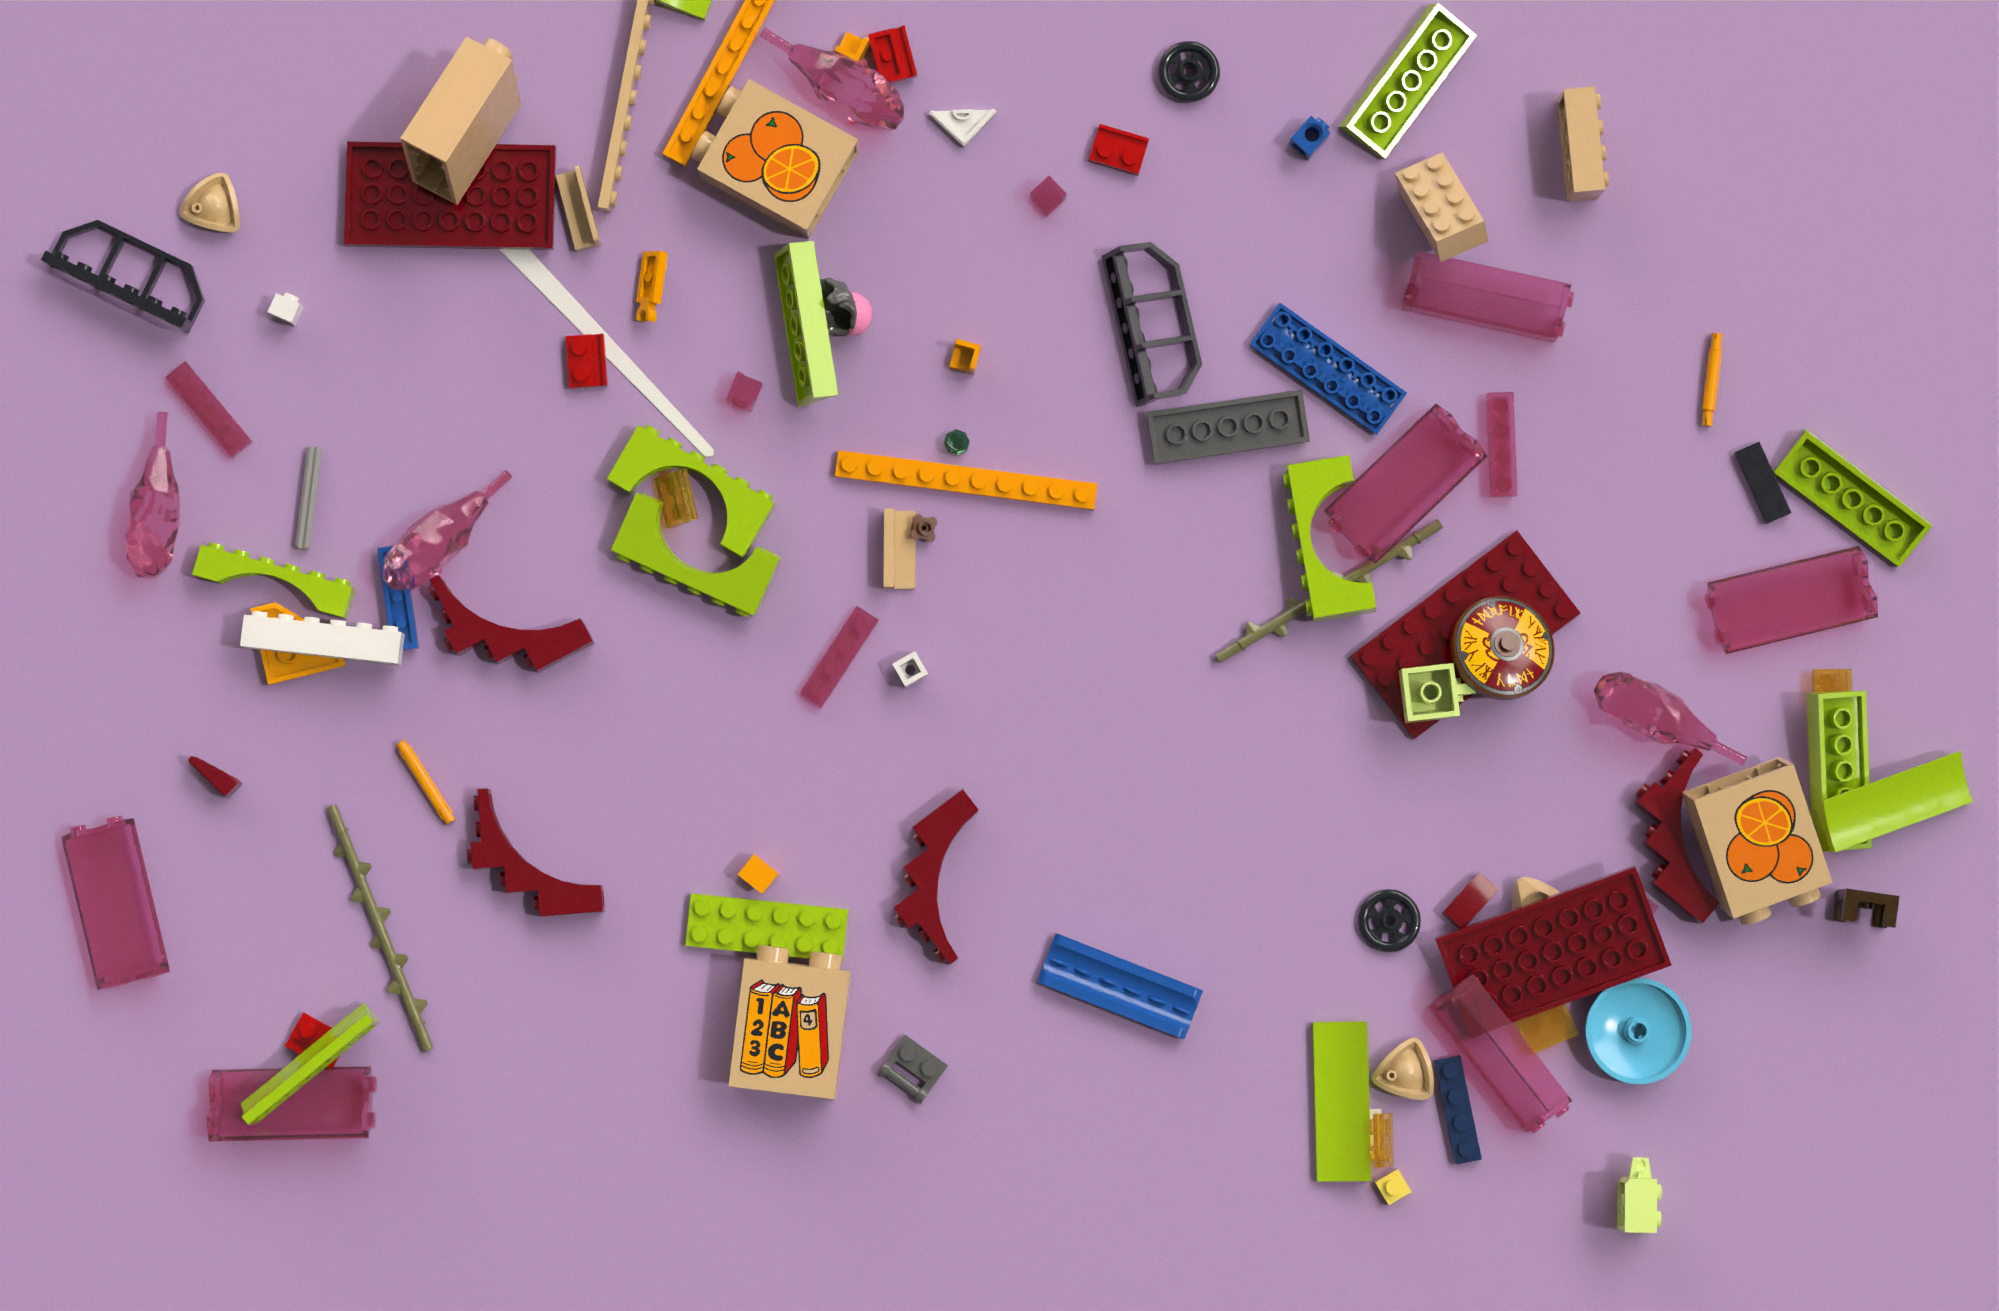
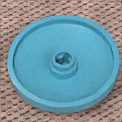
M1636 978L1603 990L1592 1002L1586 1016L1584 1028L1588 1051L1598 1067L1612 1078L1631 1084L1653 1083L1674 1072L1687 1055L1692 1036L1689 1013L1678 995L1662 983L1645 978Z

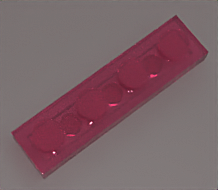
M186 361L165 377L232 458L253 442Z
M1489 392L1486 394L1490 498L1517 497L1514 392Z
M856 606L800 694L822 708L879 620Z

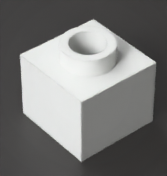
M286 292L284 296L276 293L268 313L279 320L296 326L304 307L298 303L299 298Z
M915 651L892 664L905 688L928 676V672ZM908 666L915 667L916 671L913 675H908L905 672Z

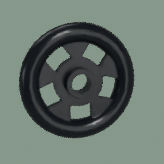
M1183 41L1171 46L1163 54L1158 66V77L1161 86L1172 98L1182 102H1197L1209 96L1216 88L1220 78V66L1217 57L1207 46L1194 41ZM1192 52V59L1181 60L1180 53ZM1203 58L1206 59L1209 68L1202 71L1201 65L1198 63ZM1170 64L1178 65L1176 75L1168 74ZM1187 68L1192 69L1194 72L1190 77L1184 74V70ZM1203 77L1207 83L1201 89H1198L1194 84ZM1178 81L1188 85L1185 92L1175 87Z
M1394 889L1380 890L1370 895L1362 904L1358 914V927L1363 939L1371 947L1383 952H1397L1408 947L1416 939L1421 926V916L1416 903L1407 894ZM1384 900L1388 908L1378 912L1375 905ZM1398 902L1407 909L1403 915L1394 908ZM1389 915L1395 920L1392 926H1388L1385 923V918ZM1376 918L1378 929L1370 930L1368 919ZM1403 921L1410 923L1406 934L1399 932ZM1382 933L1394 934L1393 942L1382 941Z

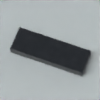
M1760 442L1736 451L1734 454L1765 523L1768 524L1791 514V510Z

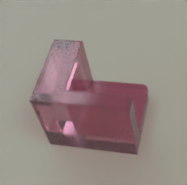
M1047 176L1030 192V199L1047 217L1067 198L1066 192L1050 176Z
M737 371L726 397L727 403L752 412L763 386L762 382L745 376L741 371Z

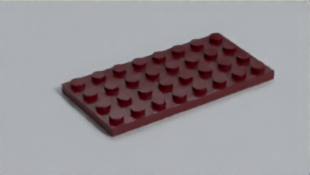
M347 141L344 245L554 250L556 145L496 144L462 199L456 205L412 182L401 142Z
M1518 530L1350 656L1413 739H1416L1439 720L1405 723L1399 671L1405 668L1453 663L1450 650L1451 634L1458 618L1471 605L1493 596L1518 599L1534 608L1543 617L1552 635L1581 614ZM1454 666L1455 678H1461ZM1461 678V684H1465L1464 680ZM1474 694L1463 695V702Z
M1635 865L1435 937L1471 1037L1672 966Z

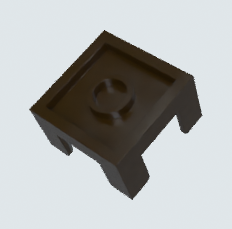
M1848 888L1836 890L1833 921L1854 922L1857 918L1858 908L1874 910L1873 927L1884 929L1887 927L1896 928L1900 896Z

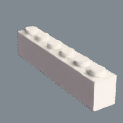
M252 611L251 615H244L240 642V646L243 648L401 665L405 634L398 632L399 627L383 625L382 630L372 629V624L358 622L356 627L346 626V621L330 620V624L320 623V618L304 617V621L294 620L293 615L278 614V618L267 617L268 613Z

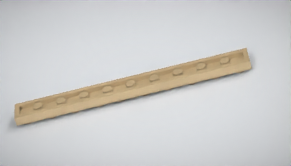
M637 0L598 202L600 212L610 213L611 206L616 207L618 192L614 190L616 181L620 182L622 178L623 166H619L621 156H626L628 141H624L626 131H630L633 116H630L629 112L631 105L635 106L637 100V90H634L636 80L640 81L642 74V65H639L640 55L644 56L646 52L647 40L643 39L645 30H650L652 15L648 13L650 5H654L655 0Z

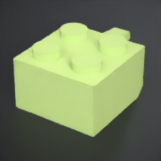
M1454 663L1405 668L1399 671L1405 723L1457 718L1460 716L1458 702H1463V695L1476 694V691L1466 683L1461 684V678H1455Z
M1631 1158L1629 1176L1622 1177L1617 1182V1230L1628 1233H1657V1227H1661V1211H1657V1200H1661L1662 1188L1661 1184H1657V1179L1651 1178L1649 1158Z

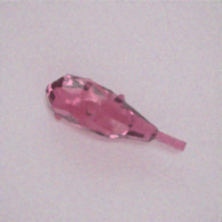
M766 27L762 30L760 37L787 53L791 63L808 79L817 98L848 115L849 125L861 124L891 131L901 124L905 113L899 92L884 76L876 70L868 68L867 60L861 59L858 62L835 51H823L801 43L792 45Z
M157 412L155 444L147 458L143 475L139 483L130 492L129 517L125 538L127 539L126 557L137 577L155 579L170 565L175 539L180 527L181 500L179 488L173 473L170 451L165 447L167 412Z
M505 470L483 491H474L452 503L437 507L412 524L385 555L382 572L384 581L394 590H413L431 576L440 574L445 564L468 545L474 523L489 504L488 499L512 478V475Z
M1624 671L1603 675L1597 681L1594 693L1599 708L1625 726L1639 731L1660 744L1683 743L1702 750H1713L1741 766L1745 763L1747 756L1717 741V735L1693 713L1683 699L1662 686L1639 679Z

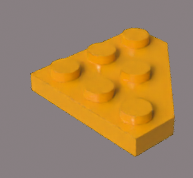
M276 602L250 608L251 614L252 611L268 613L267 617L278 618V614L293 615L294 620L304 621L303 618ZM260 650L268 685L346 667L345 659Z

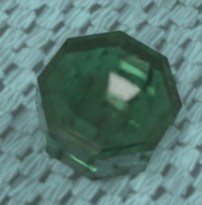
M955 429L947 433L944 446L949 454L960 456L967 452L970 441L965 432Z

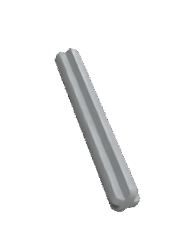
M314 446L307 448L295 542L296 548L303 550L310 549L322 456V449Z

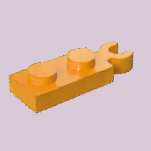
M643 251L636 303L640 304L636 312L637 321H656L657 312L655 304H661L668 253Z

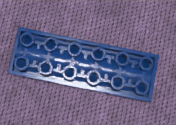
M1282 303L1277 305L1249 344L1254 350L1375 435L1380 432L1407 394L1406 391Z
M1057 933L1054 936L1037 983L1183 1040L1186 1037L1203 990Z

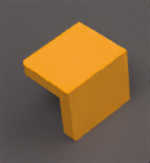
M846 32L840 45L836 46L834 50L835 57L859 68L870 46V41L866 37L861 39Z
M956 339L949 368L974 375L981 352V345Z
M753 854L737 875L757 891L764 893L780 874Z

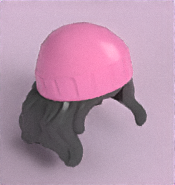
M829 277L820 279L829 335L845 334L859 336L864 333L872 321L870 302L859 293L850 292L844 282L836 281Z

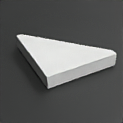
M995 109L931 110L929 116L961 146L965 147L996 115L997 111Z

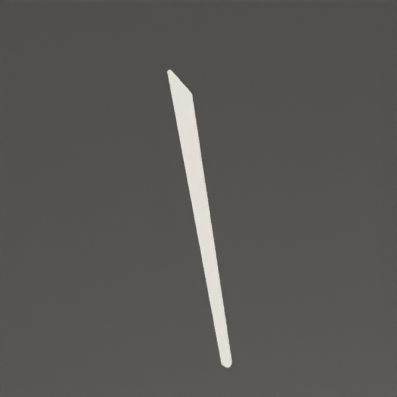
M499 249L584 335L604 333L606 357L704 456L714 455L713 448L529 249Z

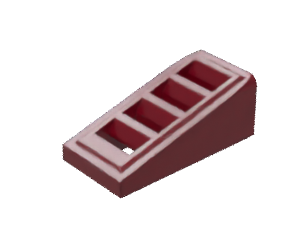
M191 756L188 759V762L224 797L230 798L243 784L237 778L198 757Z

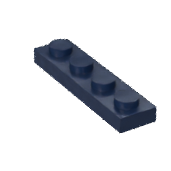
M1457 1055L1433 1060L1454 1162L1457 1165L1482 1160L1461 1056Z

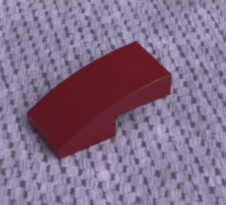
M1478 872L1446 907L1442 914L1458 929L1466 927L1499 889L1482 873Z

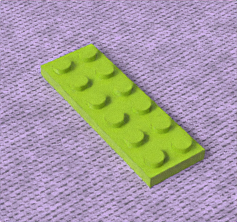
M691 893L685 946L757 953L758 945L789 948V957L810 959V953L813 951L842 955L841 962H843L848 909Z

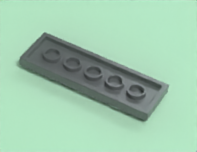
M1302 390L1147 412L1154 465L1310 442Z

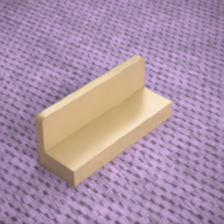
M579 165L574 167V171L556 175L576 252L601 245L583 173Z
M884 508V589H915L916 540L910 535L913 523L912 518L916 515L915 511H895V508Z

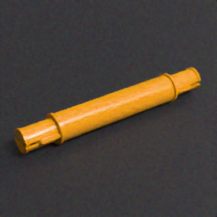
M1712 333L1711 347L1708 348L1705 388L1701 409L1703 411L1701 426L1704 427L1713 426V413L1716 412L1721 354L1723 351L1721 349L1722 333Z
M406 740L396 744L403 761L411 770L435 808L436 813L444 820L446 825L455 820L452 815L453 812L412 747L407 744Z

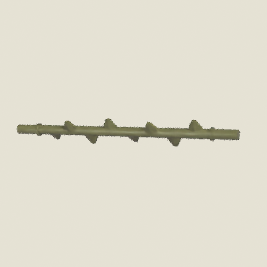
M1437 519L1421 530L1412 532L1411 536L1386 551L1375 546L1372 547L1371 560L1345 576L1334 570L1331 572L1348 581H1358L1359 583L1371 582V572L1396 556H1400L1408 561L1411 560L1412 547L1418 543L1421 544V541L1441 530L1443 526ZM1292 597L1288 598V610L1261 627L1251 621L1247 622L1246 636L1236 639L1235 643L1215 654L1219 663L1224 662L1242 650L1245 651V648L1271 632L1282 637L1287 636V623L1306 612L1305 600L1301 602Z
M337 804L329 806L327 811L335 828V835L338 836L340 841L334 854L338 857L347 858L358 886L351 896V900L365 903L377 933L370 943L371 947L383 949L395 978L387 990L389 993L402 996L413 1023L412 1028H415L423 1051L432 1050L434 1047L424 1025L426 1022L422 1020L420 1015L428 1003L426 1000L413 997L402 970L408 961V956L395 952L384 925V921L390 915L391 910L390 908L377 907L366 880V875L372 866L370 863L359 862L347 832L348 828L345 827Z

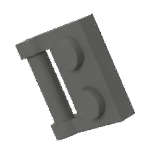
M904 1035L877 1074L883 1078L885 1076L913 1095L915 1097L914 1100L921 1104L948 1065L907 1035ZM897 1061L924 1080L926 1083L921 1089L893 1069L894 1063Z

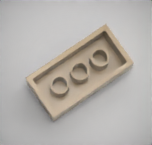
M1595 86L1563 89L1557 99L1567 202L1598 199L1605 191V187L1609 186L1608 172L1603 171V161H1606L1605 145H1601L1600 135L1604 133L1603 120H1598L1597 111L1601 109L1600 94H1596Z
M1443 152L1395 172L1399 194L1440 262L1488 242L1485 221Z

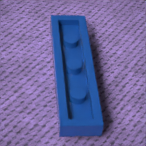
M401 544L377 548L388 626L399 627L398 632L405 634L403 651L418 649L419 642L405 546Z

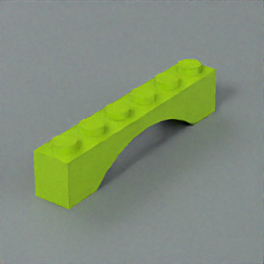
M209 542V546L201 544L192 575L219 584L246 576L279 578L293 584L304 592L322 613L348 619L356 591L355 588L350 586V581L335 577L333 582L324 579L325 574L310 570L308 575L299 572L300 567L285 563L283 568L274 565L275 560L260 556L259 560L249 558L250 553L235 549L234 553L224 551L225 546Z

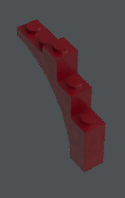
M439 574L429 579L432 584L429 587L431 595L435 601L440 600L444 607L441 610L443 618L447 624H453L452 627L444 630L447 637L443 639L450 653L455 651L460 656L486 642L487 645L483 648L489 660L495 659L498 664H501L526 650L527 654L524 655V658L529 668H535L536 671L541 672L595 644L581 618L562 626L542 630H519L500 626L479 617L466 608L452 594Z
M1693 748L1690 751L1685 749L1676 760L1679 765L1672 772L1669 769L1660 779L1661 787L1655 782H1651L1649 785L1644 783L1635 793V796L1638 798L1634 804L1658 823L1657 825L1652 823L1643 834L1646 839L1642 844L1666 863L1665 866L1660 864L1651 874L1654 879L1650 884L1697 923L1701 924L1710 916L1719 902L1705 889L1694 873L1686 855L1681 834L1682 792L1685 791L1692 771L1703 756V753Z
M477 789L478 795L473 796L474 810L479 811L480 821L475 822L476 837H481V842H472L471 849H467L468 865L472 864V869L504 868V872L500 873L501 888H506V893L538 891V896H534L535 912H539L540 917L605 912L603 885H580L561 881L543 873L527 862L512 846L501 829L494 810L491 789Z
M963 789L912 827L915 831L912 834L913 838L920 847L926 845L928 849L903 867L906 873L902 876L911 887L917 885L919 889L896 905L894 909L897 912L893 915L902 928L907 925L911 929L919 923L921 927L918 929V932L926 942L929 940L933 941L937 947L933 952L942 963L948 961L949 964L956 961L958 957L949 944L940 921L937 902L938 879L943 859L952 840L963 825L979 811Z

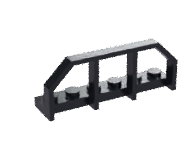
M100 220L63 231L53 252L50 253L45 250L41 258L49 267L62 271L187 333L190 332L205 302L197 275L191 264ZM98 228L118 236L99 276L91 273L92 267L78 261L77 265L68 261L69 256L63 254L62 251L69 238ZM126 240L160 256L141 296L138 295V289L128 284H125L124 288L114 284L116 279L109 276ZM168 260L187 269L197 300L188 318H185L187 313L173 306L171 310L162 307L163 302L150 296Z
M1152 242L1119 246L1102 255V261L1136 407L1145 406L1160 399L1182 396L1187 393L1202 366V361L1180 266ZM1143 250L1169 270L1174 291L1133 296L1134 289L1129 279L1128 262L1124 253ZM1175 298L1184 336L1145 342V336L1141 331L1139 322V310L1135 304ZM1186 343L1191 367L1177 390L1157 393V387L1153 382L1151 374V362L1147 357L1146 349Z

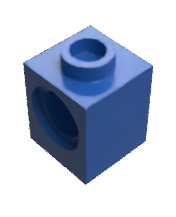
M1310 116L1290 138L1289 144L1309 160L1329 138L1331 133L1328 131L1329 126L1321 118L1315 119ZM1310 130L1314 131L1318 135V140L1310 142L1305 138L1304 133Z

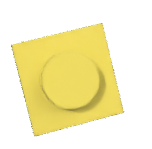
M1398 1169L1375 1181L1376 1186L1388 1205L1411 1193L1410 1188Z

